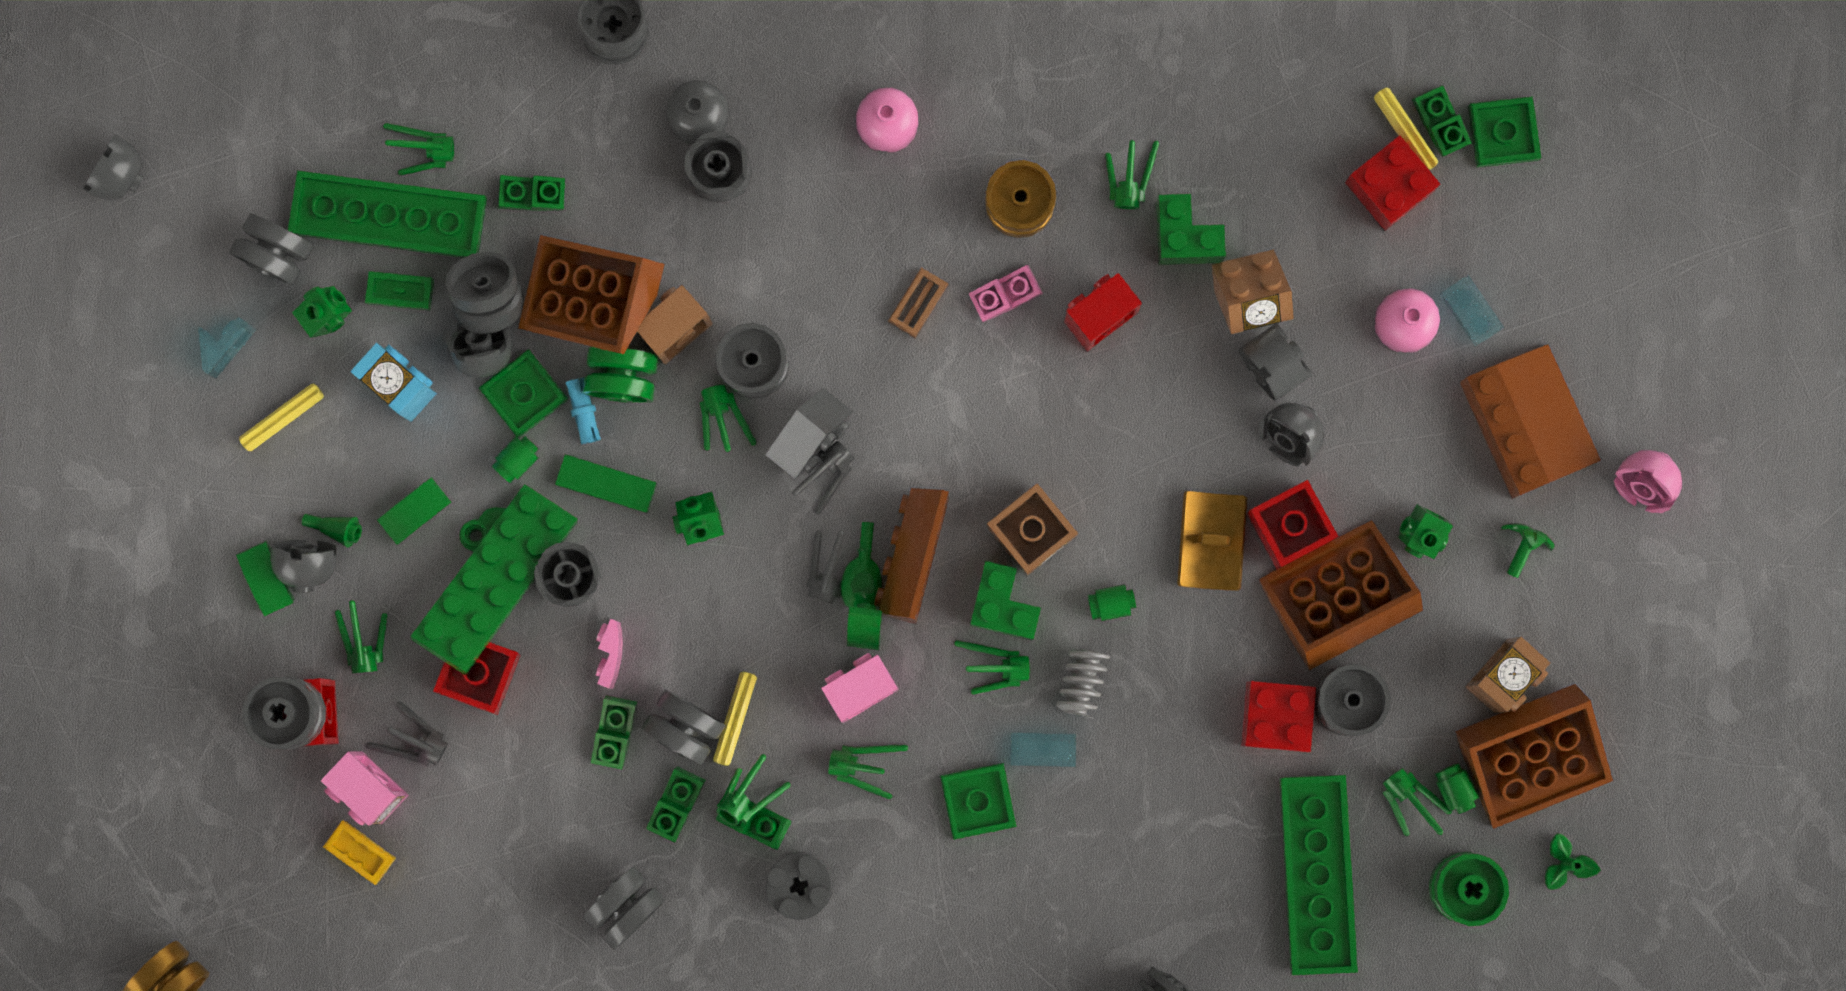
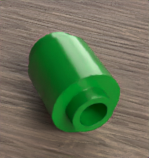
M515 436L495 457L496 461L492 467L508 483H511L515 478L518 480L539 459L535 454L539 448L526 436L521 440Z
M1125 584L1097 589L1095 593L1088 594L1092 620L1101 619L1102 622L1131 616V609L1136 608L1133 589L1126 590Z
M1459 763L1435 773L1438 779L1436 784L1449 811L1456 809L1457 813L1461 814L1476 807L1474 801L1479 796L1466 769H1462Z

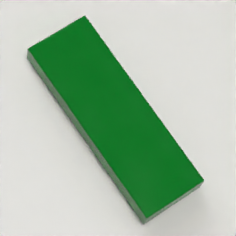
M565 454L555 485L648 514L657 483Z

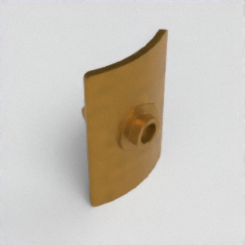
M1194 491L1184 492L1178 586L1228 591L1241 590L1247 511L1246 496Z

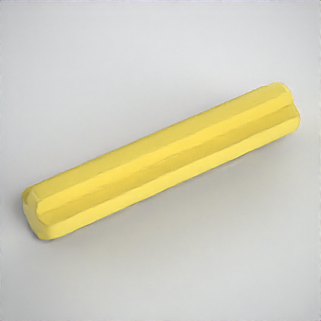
M1387 87L1377 92L1374 100L1397 135H1400L1429 170L1433 169L1438 164L1437 158L1390 88Z
M314 383L310 384L239 437L240 443L246 450H254L323 399L322 391Z
M741 672L739 674L724 722L726 727L720 735L713 757L715 763L729 766L757 680L754 674L748 672Z

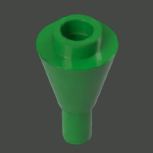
M305 514L302 518V526L320 530L321 533L347 548L357 543L362 534V526L359 524L357 517L321 518Z

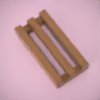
M921 267L889 318L888 323L893 326L895 325L901 331L908 333L916 339L949 284ZM923 278H927L929 281L904 321L898 320ZM934 284L938 285L937 291L914 328L910 327L909 324Z

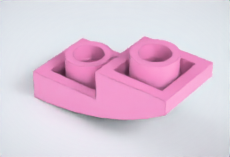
M1025 265L999 280L995 279L970 292L969 296L982 322H985L1043 293L1029 265Z
M610 619L608 624L603 623L596 641L600 642L598 649L610 653L608 659L602 658L597 668L596 676L600 677L597 684L613 689L620 669L623 640L621 623Z

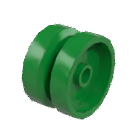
M590 347L588 348L586 364L592 370L603 373H592L585 376L583 393L591 397L614 402L651 403L654 400L655 385L651 381L639 377H649L656 374L659 357L652 353L634 349H627L624 354Z
M1458 852L1441 859L1435 866L1429 880V893L1436 910L1447 919L1467 926H1481L1495 920L1505 909L1509 897V885L1504 871L1491 858L1477 853ZM1467 882L1472 885V890L1469 894L1464 893V891L1468 890L1465 887Z

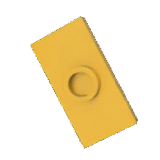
M345 820L340 822L323 846V848L374 885L378 884L396 859V857Z

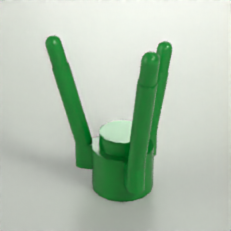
M389 123L383 125L384 129L427 138L426 142L385 140V145L426 149L427 158H433L431 162L398 170V175L412 174L432 168H446V162L454 161L453 136H446V133H432Z
M1129 141L1126 181H1120L1119 187L1116 184L1111 154L1109 152L1105 154L1110 185L1109 200L1115 201V208L1136 210L1139 209L1140 202H1145V191L1157 155L1159 141L1153 142L1139 188L1138 183L1133 182L1135 141Z
M715 385L701 391L703 401L699 402L702 412L704 449L706 451L710 450V412V416H716L724 450L730 452L731 447L723 414L729 411L728 406H730L750 444L755 446L757 442L735 402L734 394L727 393L725 385Z
M350 600V618L355 647L352 648L341 611H335L338 628L347 654L348 666H351L352 674L378 671L377 663L383 662V645L388 615L386 613L381 615L376 649L373 652L372 646H362L356 604L354 600Z
M959 640L954 642V645L957 647L1008 658L1002 659V665L967 666L965 668L967 672H1002V678H1008V680L973 688L970 691L971 694L985 693L1005 687H1020V681H1029V656H1020L1019 651H1007Z
M843 745L842 750H832L828 774L837 776V781L846 782L878 796L891 799V793L849 776H855L856 771L881 775L885 773L883 768L859 764L858 756H853V754L907 751L909 747L907 745L866 747Z
M765 754L760 755L738 790L734 791L742 773L741 768L736 769L724 796L717 804V813L725 822L734 826L738 825L740 821L747 824L753 815L790 788V782L784 783L749 809L750 800L744 792L766 760Z
M1401 768L1382 783L1387 789L1382 794L1389 801L1404 836H1409L1410 832L1395 798H1398L1400 802L1408 798L1438 835L1443 834L1442 828L1414 795L1416 789L1446 814H1451L1452 811H1449L1444 802L1422 785L1412 772L1407 774Z

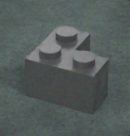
M822 388L795 411L765 455L794 479L804 471L809 474L821 460L817 456L820 450L826 451L834 440L840 439L850 425L846 421L853 411L826 389Z

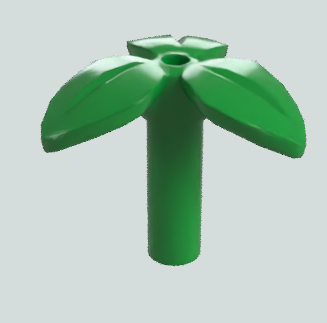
M1510 523L1501 526V530H1513L1519 532L1522 536V541L1507 570V573L1513 577L1519 578L1531 550L1540 547L1543 543L1550 551L1555 547L1553 541L1546 534L1539 530L1531 529L1527 525Z
M1557 833L1550 842L1549 850L1550 855L1559 860L1560 864L1547 867L1545 884L1547 889L1556 890L1567 882V871H1572L1577 878H1589L1597 875L1601 868L1592 858L1585 855L1569 858L1573 846L1566 836Z

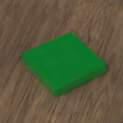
M1533 96L1471 103L1468 105L1476 168L1539 161L1542 158Z
M530 349L526 350L479 387V390L518 438H521L569 400Z
M1004 763L940 776L953 840L1017 827Z

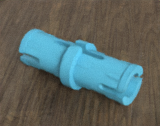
M584 378L567 381L566 386L573 408L570 411L571 417H575L581 445L601 440L594 415L596 407L592 405L590 396L583 393Z

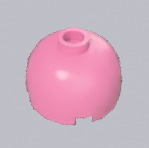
M892 87L879 88L870 92L861 101L856 113V127L862 141L871 149L888 151V153L897 152L907 147L917 133L919 125L918 111L913 100L903 91Z
M1412 288L1397 290L1386 296L1377 307L1375 314L1376 334L1384 345L1396 352L1412 353L1426 347L1437 335L1440 324L1439 309L1433 299L1423 291Z
M1653 450L1638 451L1628 456L1615 473L1617 477L1614 480V486L1619 494L1634 506L1637 504V501L1646 505L1645 511L1651 513L1669 511L1682 489V476L1679 468L1671 457L1663 452Z

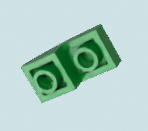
M1444 85L1412 99L1423 125L1442 157L1472 143L1460 114H1456Z
M500 175L498 209L530 211L564 210L565 178L533 175V178Z
M431 477L377 521L398 545L452 502Z
M267 541L236 555L245 579L264 616L294 603L295 599L288 586L278 580L272 570L271 548Z
M864 603L857 604V607H849L847 646L879 650L882 623L881 610H876L877 607Z
M605 696L599 728L595 735L591 758L592 764L623 769L637 708L636 701Z
M676 766L646 829L675 843L706 780Z
M750 800L749 809L757 803ZM765 807L753 815L747 824L740 821L738 825L734 826L725 822L719 815L715 819L775 850L779 849L792 822Z

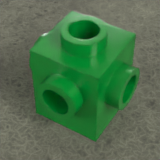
M317 286L305 293L303 296L305 300L292 314L309 337L312 338L339 330L345 324L344 319L352 310L346 303L344 295L334 286L325 288Z
M712 491L675 502L677 515L672 516L677 535L683 533L687 545L704 542L708 539L724 535L721 516Z
M1416 504L1411 515L1402 521L1398 538L1406 545L1404 550L1413 556L1421 559L1423 555L1435 559L1438 552H1442L1446 547L1448 535L1453 525L1443 516Z

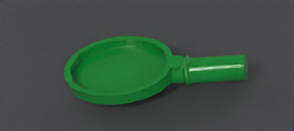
M862 522L858 549L859 556L847 564L841 577L840 592L842 600L848 609L850 606L857 607V604L860 603L874 605L878 588H882L880 569L871 559V552H873V522Z

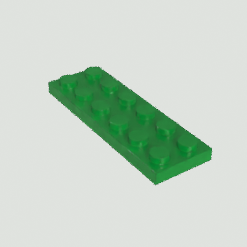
M297 170L288 231L303 237L465 258L471 254L479 253L487 197L471 193Z
M524 484L410 636L411 640L466 675L535 581L534 571L542 553L556 543H563L577 524L578 518Z
M1346 775L1279 778L1291 975L1358 973Z

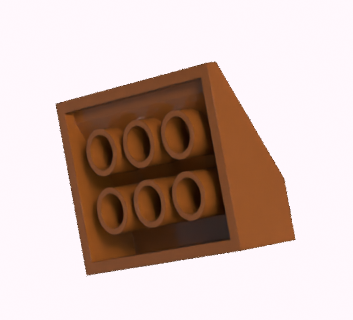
M540 235L518 329L624 354L657 297L665 264L642 257Z
M1548 344L1470 375L1460 382L1512 499L1601 461Z
M911 488L909 495L903 494L899 513L904 514L902 525H895L890 543L896 545L893 557L887 556L882 575L888 576L885 589L878 588L874 606L880 607L879 610L882 611L883 616L913 624L917 623L949 502V491Z
M1372 520L1259 579L1291 642L1309 670L1423 611L1420 590Z
M1576 684L1523 704L1514 712L1509 710L1508 712H1503L1455 731L1463 759L1493 829L1613 781L1591 700Z

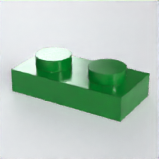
M369 271L365 303L368 305L431 311L434 279L432 277Z

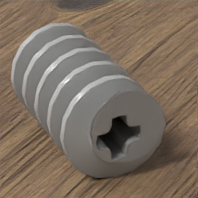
M1086 649L1070 651L1068 655L1076 663L1066 664L1065 668L1073 675L1062 678V681L1069 685L1070 688L1059 690V694L1065 697L1067 701H1058L1056 706L1065 713L1095 719L1087 714V710L1098 709V706L1091 702L1090 698L1101 697V693L1095 690L1093 686L1104 684V680L1096 676L1098 672H1107V668L1099 662L1100 660L1110 659V656Z

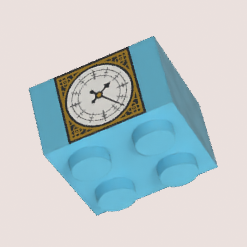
M376 342L350 372L397 414L412 422L437 394L430 388L434 382L413 365L410 369L406 366L410 361L388 344L384 348Z

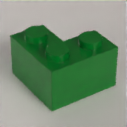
M1191 194L1159 195L1156 201L1158 265L1223 262L1226 257L1225 225H1192Z
M985 561L970 626L1033 641L1041 608L1010 600L1017 568Z

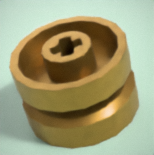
M1026 160L1010 161L999 167L989 179L985 198L987 216L993 226L1004 235L1016 238L1033 236L1043 230L1052 218L1056 202L1055 183L1049 173L1037 163ZM1022 195L1026 197V200L1018 202L1015 198L1018 199Z
M173 941L145 963L126 984L123 991H197L208 978L209 972L198 961L185 965L189 952L178 941Z

